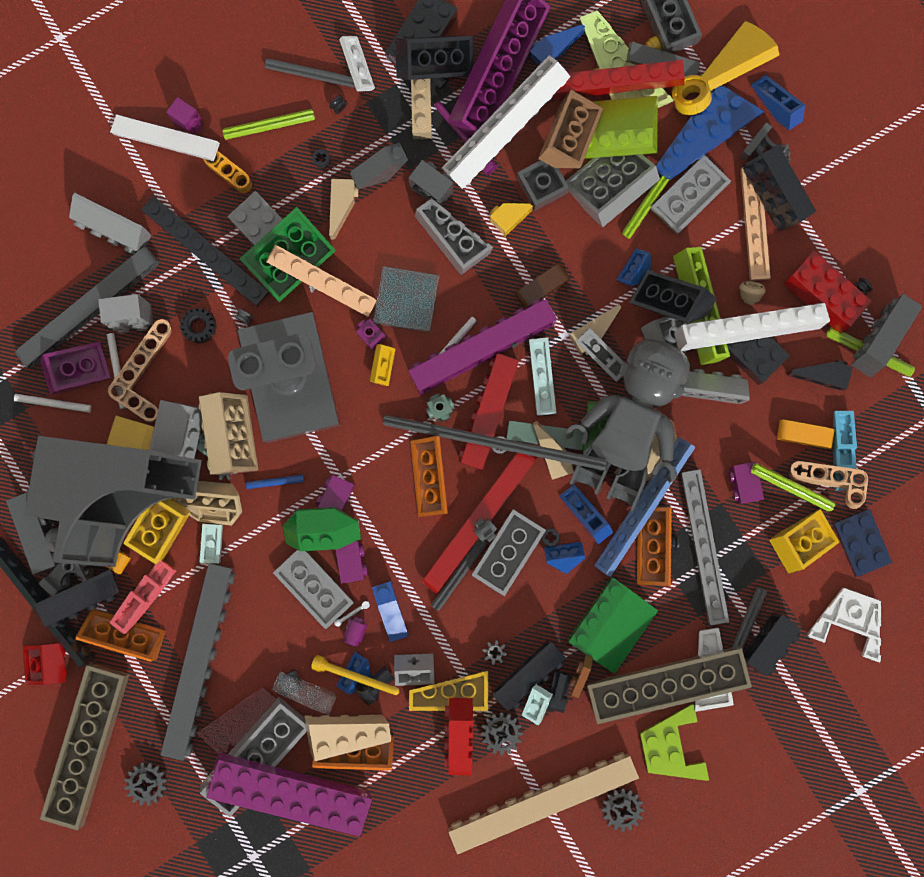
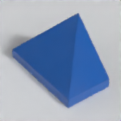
M636 248L618 276L617 281L629 286L640 284L647 270L651 271V254Z
M582 542L544 547L547 564L566 574L585 559Z
M354 652L345 669L371 678L368 659ZM341 676L336 686L350 695L356 692L355 686L358 682Z

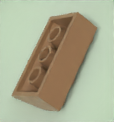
M570 90L560 103L538 159L554 168H580L603 108Z

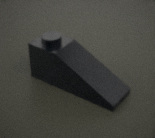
M837 360L836 362L793 369L787 373V376L844 391L848 389L853 367L848 366V363L845 361Z

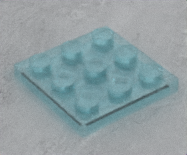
M383 266L373 322L375 324L430 332L439 275Z

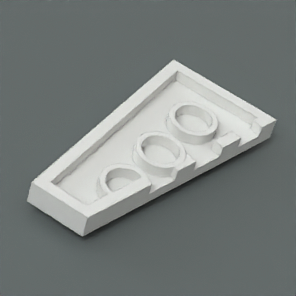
M718 627L699 630L698 656L723 650ZM732 693L695 701V712L734 705Z

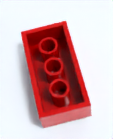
M815 250L802 261L783 283L808 306L825 303L830 319L828 324L840 334L850 328L872 302Z

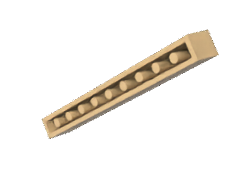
M624 752L618 753L610 761H599L591 769H588V767L582 768L574 776L566 775L559 779L560 782L552 784V782L546 783L541 786L542 789L536 792L534 790L527 791L523 794L524 797L508 799L505 801V805L500 807L494 805L481 815L478 812L469 816V820L464 822L458 820L452 823L451 827L448 828V833L457 854L639 779L630 755L628 753L624 754Z

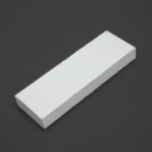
M342 36L339 40L356 90L372 91L375 87L358 37Z

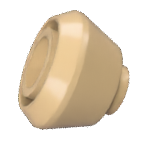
M745 281L739 287L741 298L745 303L751 305L759 302L766 292L764 286L755 281Z

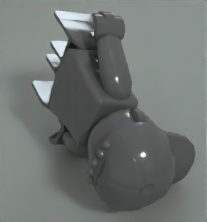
M644 339L636 343L629 352L626 360L628 363H624L621 366L620 371L624 377L625 388L632 398L618 395H608L602 398L582 418V423L572 425L565 433V437L568 439L573 437L575 429H579L583 432L581 443L587 444L590 435L589 428L592 429L602 419L610 416L594 443L583 453L586 456L605 459L607 461L606 469L599 470L577 465L569 484L573 485L575 482L584 483L595 488V494L598 495L603 487L611 464L620 467L606 499L610 500L612 497L621 499L632 505L631 511L635 510L647 480V465L655 436L658 438L661 462L655 466L652 474L657 475L661 467L669 468L670 476L667 478L669 484L675 480L677 475L676 466L671 462L674 458V427L670 419L663 415L661 410L654 408V406L666 405L674 398L682 396L684 393L682 385L685 384L689 376L690 364L687 356L681 350L673 347L671 344L654 339Z

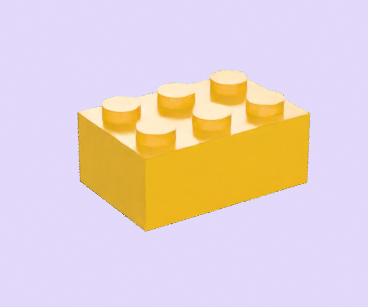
M173 499L156 503L138 517L123 544L157 564L166 556L192 511Z

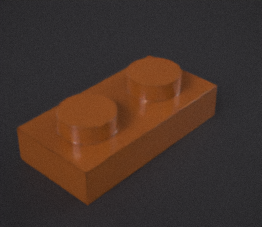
M585 655L583 662L579 661L576 668V673L578 674L572 677L570 687H572L571 696L579 698L591 671L593 657Z

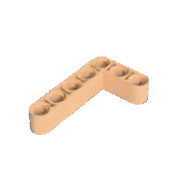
M164 319L157 320L108 388L111 398L147 422L156 421L158 408L132 391V388L171 335V326ZM160 325H166L168 330L166 333L160 334L157 332V328ZM148 341H156V347L148 349L146 347ZM144 356L146 358L145 363L137 365L135 363L136 357ZM128 371L134 372V378L130 381L124 379V375ZM116 387H122L123 393L119 397L113 395V390ZM132 398L139 399V405L135 408L129 405V401ZM149 408L156 411L155 416L151 419L145 416V412Z

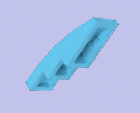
M834 411L833 466L856 469L855 449L857 448L854 411ZM834 474V479L836 481L843 480L841 474ZM835 487V491H846L844 488Z

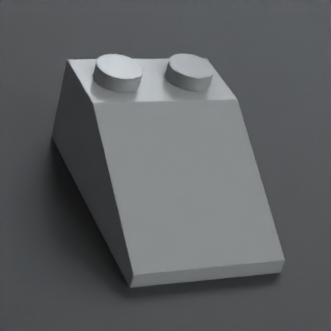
M663 317L641 327L645 339L666 342L678 349L674 333L687 323Z

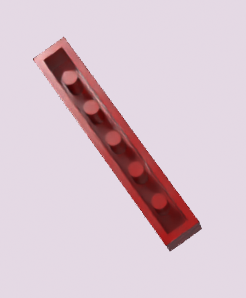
M498 353L496 358L492 357L489 365L492 371L490 376L486 375L483 386L486 388L484 394H479L477 404L480 406L478 412H473L470 422L474 424L472 430L468 429V432L494 437L519 360ZM467 442L466 448H461L458 458L462 459L461 464L483 470L490 447Z

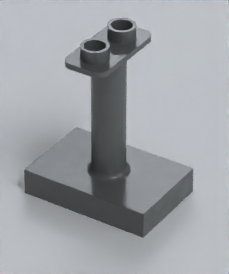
M313 312L238 329L241 347L231 350L228 355V362L235 387L240 390L251 389L263 442L270 443L341 426L318 326Z

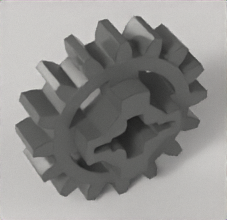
M500 712L498 717L493 713V719L487 717L486 721L488 724H482V728L485 729V731L480 732L481 736H485L482 743H488L486 749L493 748V754H496L497 750L500 751L501 756H503L506 750L508 754H511V748L518 749L516 742H522L518 738V736L523 735L522 731H518L521 728V724H515L517 718L514 717L511 720L510 713L506 717L503 716L502 712ZM497 721H502L501 724L497 726L492 725ZM509 724L513 726L515 734L509 732ZM505 728L504 731L506 736L502 735V737L499 739L497 731L501 732L502 729ZM488 733L494 735V744L489 739ZM504 742H511L506 746H501Z
M142 762L141 768L139 765H135L133 767L134 771L130 770L128 772L131 777L125 779V782L129 783V785L124 788L125 790H130L127 796L133 795V803L140 800V806L145 801L148 806L152 804V800L157 803L159 797L165 795L162 790L168 789V786L164 784L168 781V778H163L166 771L160 772V765L153 767V762H150L148 766L146 762ZM140 772L139 780L134 782L137 774ZM144 781H146V783H152V784L149 785V786H147V785H144V784H141V783H143ZM159 786L157 792L153 795L154 787Z
M621 787L620 792L613 789L614 794L607 793L609 799L602 800L606 805L601 807V810L606 812L602 815L603 819H609L607 825L611 826L614 824L613 829L615 831L618 827L621 828L622 832L625 831V827H628L631 831V825L639 826L637 819L643 820L640 812H644V808L639 807L643 802L642 800H637L639 797L637 793L632 795L631 789H628L627 792H625L623 787ZM631 800L635 804V810L630 807ZM625 806L627 811H622L620 813L618 808H623ZM610 809L615 811L614 819L610 815Z

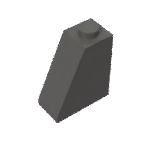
M400 143L386 146L353 169L350 174L357 189H362L389 181L408 159Z

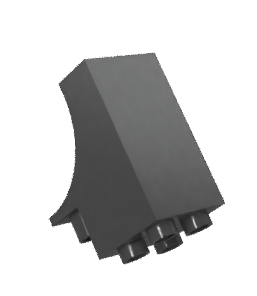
M38 436L36 449L33 453V468L30 486L26 493L27 503L24 515L59 521V527L49 530L45 537L46 548L54 552L53 562L116 567L118 553L124 537L135 520L144 511L154 504L167 499L186 498L195 500L202 460L144 449Z

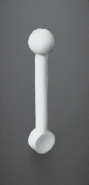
M363 601L360 607L343 618L336 619L334 625L339 627L343 621L360 610L369 608V602Z

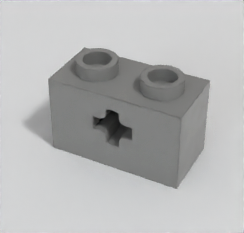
M433 654L394 655L395 686L434 684Z

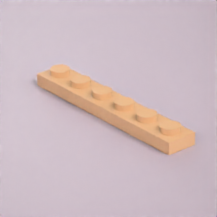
M741 168L750 281L769 280L770 267L765 210L760 197L754 191V187L745 175L744 169Z
M274 245L266 261L366 316H369L377 301L277 245Z

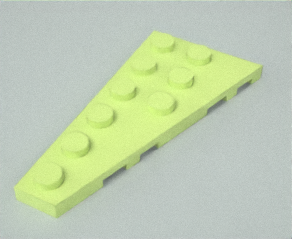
M598 10L580 17V22L585 26L584 32L599 69L635 65L626 62L628 47L621 37L613 31L612 27ZM663 88L609 94L611 100L657 96L658 108L673 102L672 97Z

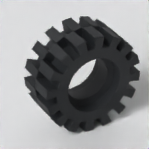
M195 307L193 310L188 309L187 313L182 315L183 319H180L181 325H179L182 330L181 333L191 342H196L197 344H200V342L205 343L207 342L206 340L212 339V334L215 335L216 321L207 310ZM198 318L203 319L205 322L204 330L199 333L193 332L191 329L192 322Z

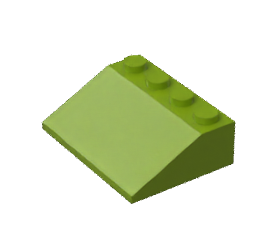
M657 96L593 101V103L602 107L603 111L584 159L657 153Z

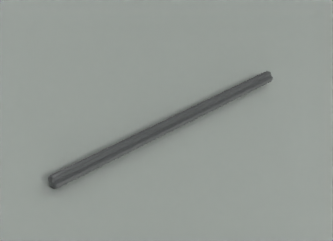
M385 415L383 418V425L599 470H605L607 467L605 459Z

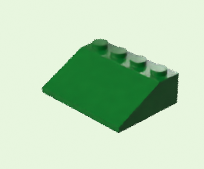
M296 207L248 250L240 260L272 296L280 302L302 281L266 262L274 245L283 248L316 267H319L336 250Z
M610 577L567 641L586 655L593 657V660L615 674L658 610L616 579Z

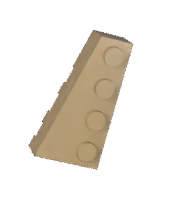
M321 715V717L304 716L310 752L315 761L392 742L389 723L384 715H358L355 717H349L348 715H341L340 717H329V715Z

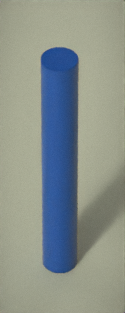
M304 475L246 482V488L253 489L304 482Z

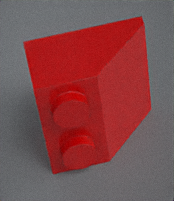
M60 643L23 646L25 685H49L66 682L65 649Z

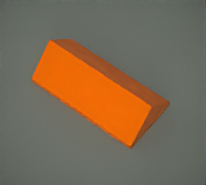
M434 436L410 441L418 517L448 514L440 437Z
M656 507L638 534L637 584L671 586L672 508Z
M93 609L76 636V640L152 662L158 658L165 630L136 622L126 634H123L110 624L114 615Z
M391 736L392 742L315 761L313 758L312 768L392 771L394 736Z

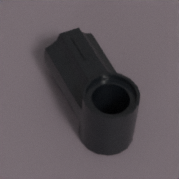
M385 666L371 677L386 684H390L395 679ZM360 682L355 686L356 693L365 704L370 705L377 701L381 690Z
M554 672L551 688L548 691L553 695L547 709L564 713L571 675Z

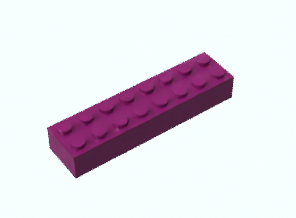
M544 0L504 1L448 121L470 137L507 100L551 7Z
M538 299L532 302L528 309L520 308L513 313L512 317L508 319L503 317L496 321L497 324L490 328L488 325L479 330L480 333L473 337L471 334L463 338V342L459 345L451 344L445 348V352L438 354V352L428 357V361L424 363L419 361L410 366L409 374L419 394L422 395L497 356V353L501 354L510 349L509 347L512 346V343L520 344L554 326L557 318L547 299L543 301Z
M218 752L206 789V798L359 837L372 801L370 792L367 790Z

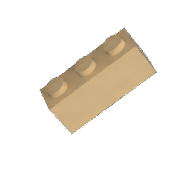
M430 78L411 80L413 140L432 139Z

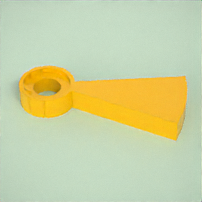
M745 21L702 76H685L683 86L673 87L672 97L676 109L685 115H694L704 111L711 103V90L779 56L778 45L766 32ZM693 92H697L700 94L697 98L693 100L684 99L688 94Z

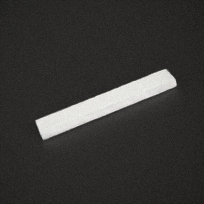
M116 115L110 131L113 135L214 161L220 144L215 140Z

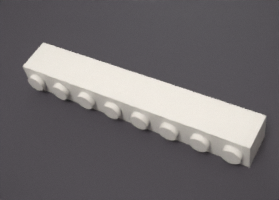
M549 55L453 155L442 169L463 189L498 154L504 145L511 141L512 137L525 126L528 120L538 113L539 109L552 98L553 94L571 76L558 61Z
M825 303L686 324L682 325L674 334L678 349L685 351L816 330L830 322Z

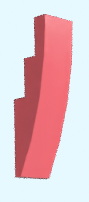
M164 560L155 564L149 575L143 577L134 591H130L110 621V624L123 634H126L158 597L176 572V569Z

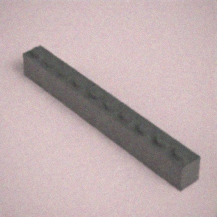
M214 563L208 564L161 756L184 761L192 754L193 745L191 741L192 737H195L197 734L198 725H196L197 717L200 718L203 706L200 705L202 698L205 699L208 687H205L207 679L209 680L212 674L210 665L211 661L215 660L217 654L215 645L216 641H219L221 638L222 630L219 629L221 622H224L227 611H224L225 605L229 603L231 598L229 588L230 584H234L236 573H233L234 568Z

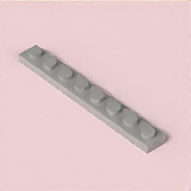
M701 469L681 473L708 623L709 625L729 622Z

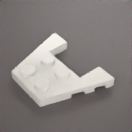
M841 588L806 636L825 643L830 626L834 624L867 636L861 656L880 662L881 601L846 588Z

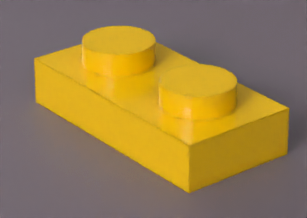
M376 344L370 382L389 386L395 348Z

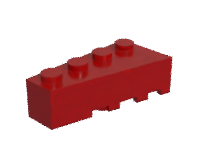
M449 698V706H445V718H449V722H445V734H449V739H445V751H449V755H445V767H448V775H472L473 698Z

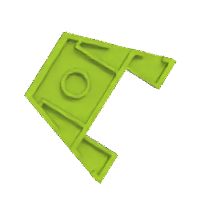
M694 704L687 705L684 709L673 713L670 717L640 732L648 773L709 780L706 762L685 765L678 731L679 725L697 722Z

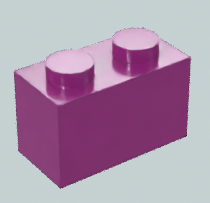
M178 97L166 112L172 122L188 134L194 135L198 133L203 126V120L197 110Z
M757 462L731 466V471H728L729 480L734 485V490H732L733 499L737 501V504L764 500L760 477L751 473L752 465Z
M334 475L331 478L328 477L324 485L326 491L323 496H319L316 506L318 508L336 507L344 511L355 484Z
M359 541L336 549L341 584L365 580V575H368L367 564H363L362 556H365L363 544L360 545Z

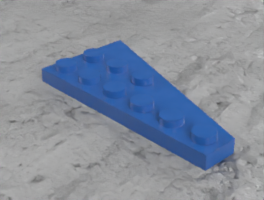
M723 85L711 90L712 100L710 105L704 111L691 116L656 165L658 173L671 180L688 168L690 164L696 160L698 161L707 152L712 151L741 128L746 127L755 118L760 117L764 111Z

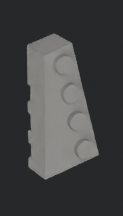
M432 198L416 209V219L460 275L491 253L493 247L489 243H485L480 239V236L470 231L460 220H456L451 216V213Z

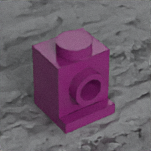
M364 319L357 325V335L371 350H374L376 344H380L386 338V335L371 319L368 321ZM371 329L373 333L372 335H367L366 331Z

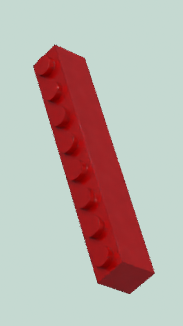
M683 60L568 73L571 77L553 94L549 101L564 99L570 90L583 97L683 86L685 81Z

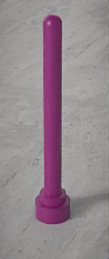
M435 102V108L462 141L466 143L470 137L448 121L451 114L441 102ZM490 160L482 171L487 176L498 165L494 160Z

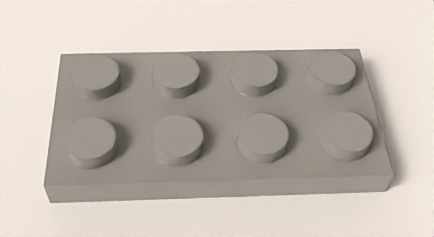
M704 155L650 209L678 235L730 184L731 180Z
M297 550L273 572L325 629L354 603L307 551Z

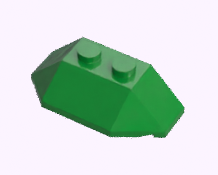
M336 507L297 509L283 524L286 544L299 551L339 549L361 539L359 520L352 518Z

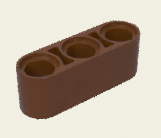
M558 263L519 289L515 294L525 309H528L532 302L538 299L542 300L567 283L571 278L561 263Z

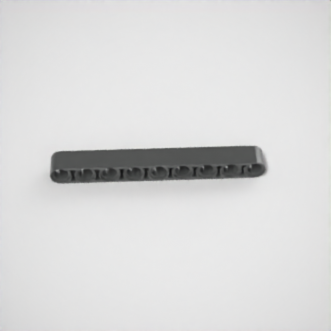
M148 247L140 249L15 351V355L27 369L34 367L40 362L39 359L43 354L53 352L100 313L98 299L123 295L155 269L160 263Z

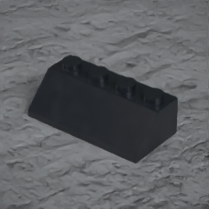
M647 270L629 303L690 324L706 317L717 298L704 287Z
M108 570L34 605L44 627L49 626L50 629L61 625L60 621L67 617L69 620L80 616L79 612L84 609L89 612L99 607L97 604L105 600L108 603L116 599L119 590L111 570Z
M548 639L492 691L493 697L506 710L509 711L511 708L515 710L522 703L520 700L525 695L529 697L532 688L539 682L543 684L550 677L549 673L553 669L558 670L564 665L565 662L563 660L565 656Z

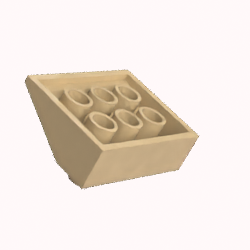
M222 392L199 396V410L202 414V429L205 435L204 446L207 451V466L210 474L257 471L258 463L248 396Z

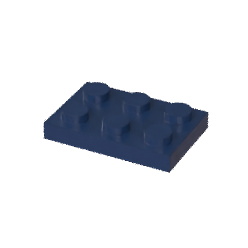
M870 509L832 523L855 577L893 563Z

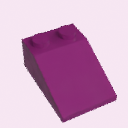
M100 342L43 354L39 359L50 396L111 378Z

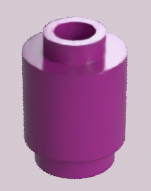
M354 616L353 619L349 618L343 635L345 643L358 646L359 642H362L367 628V624L364 623L365 619Z

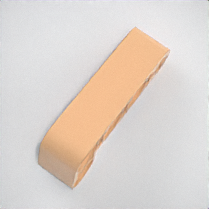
M803 461L793 463L790 468L789 476L793 481L846 489L845 502L849 508H860L866 500L868 475L863 470ZM797 468H800L801 475H797ZM808 469H810L809 477H807L808 473H806ZM815 470L821 471L823 478H816L813 472ZM833 474H841L843 480L836 481L833 478ZM853 477H861L863 483L856 484L853 481ZM851 495H858L860 502L854 503L851 500Z

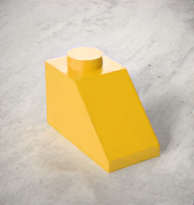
M503 203L500 207L497 205L490 212L489 221L506 237L532 211L533 206L531 204Z

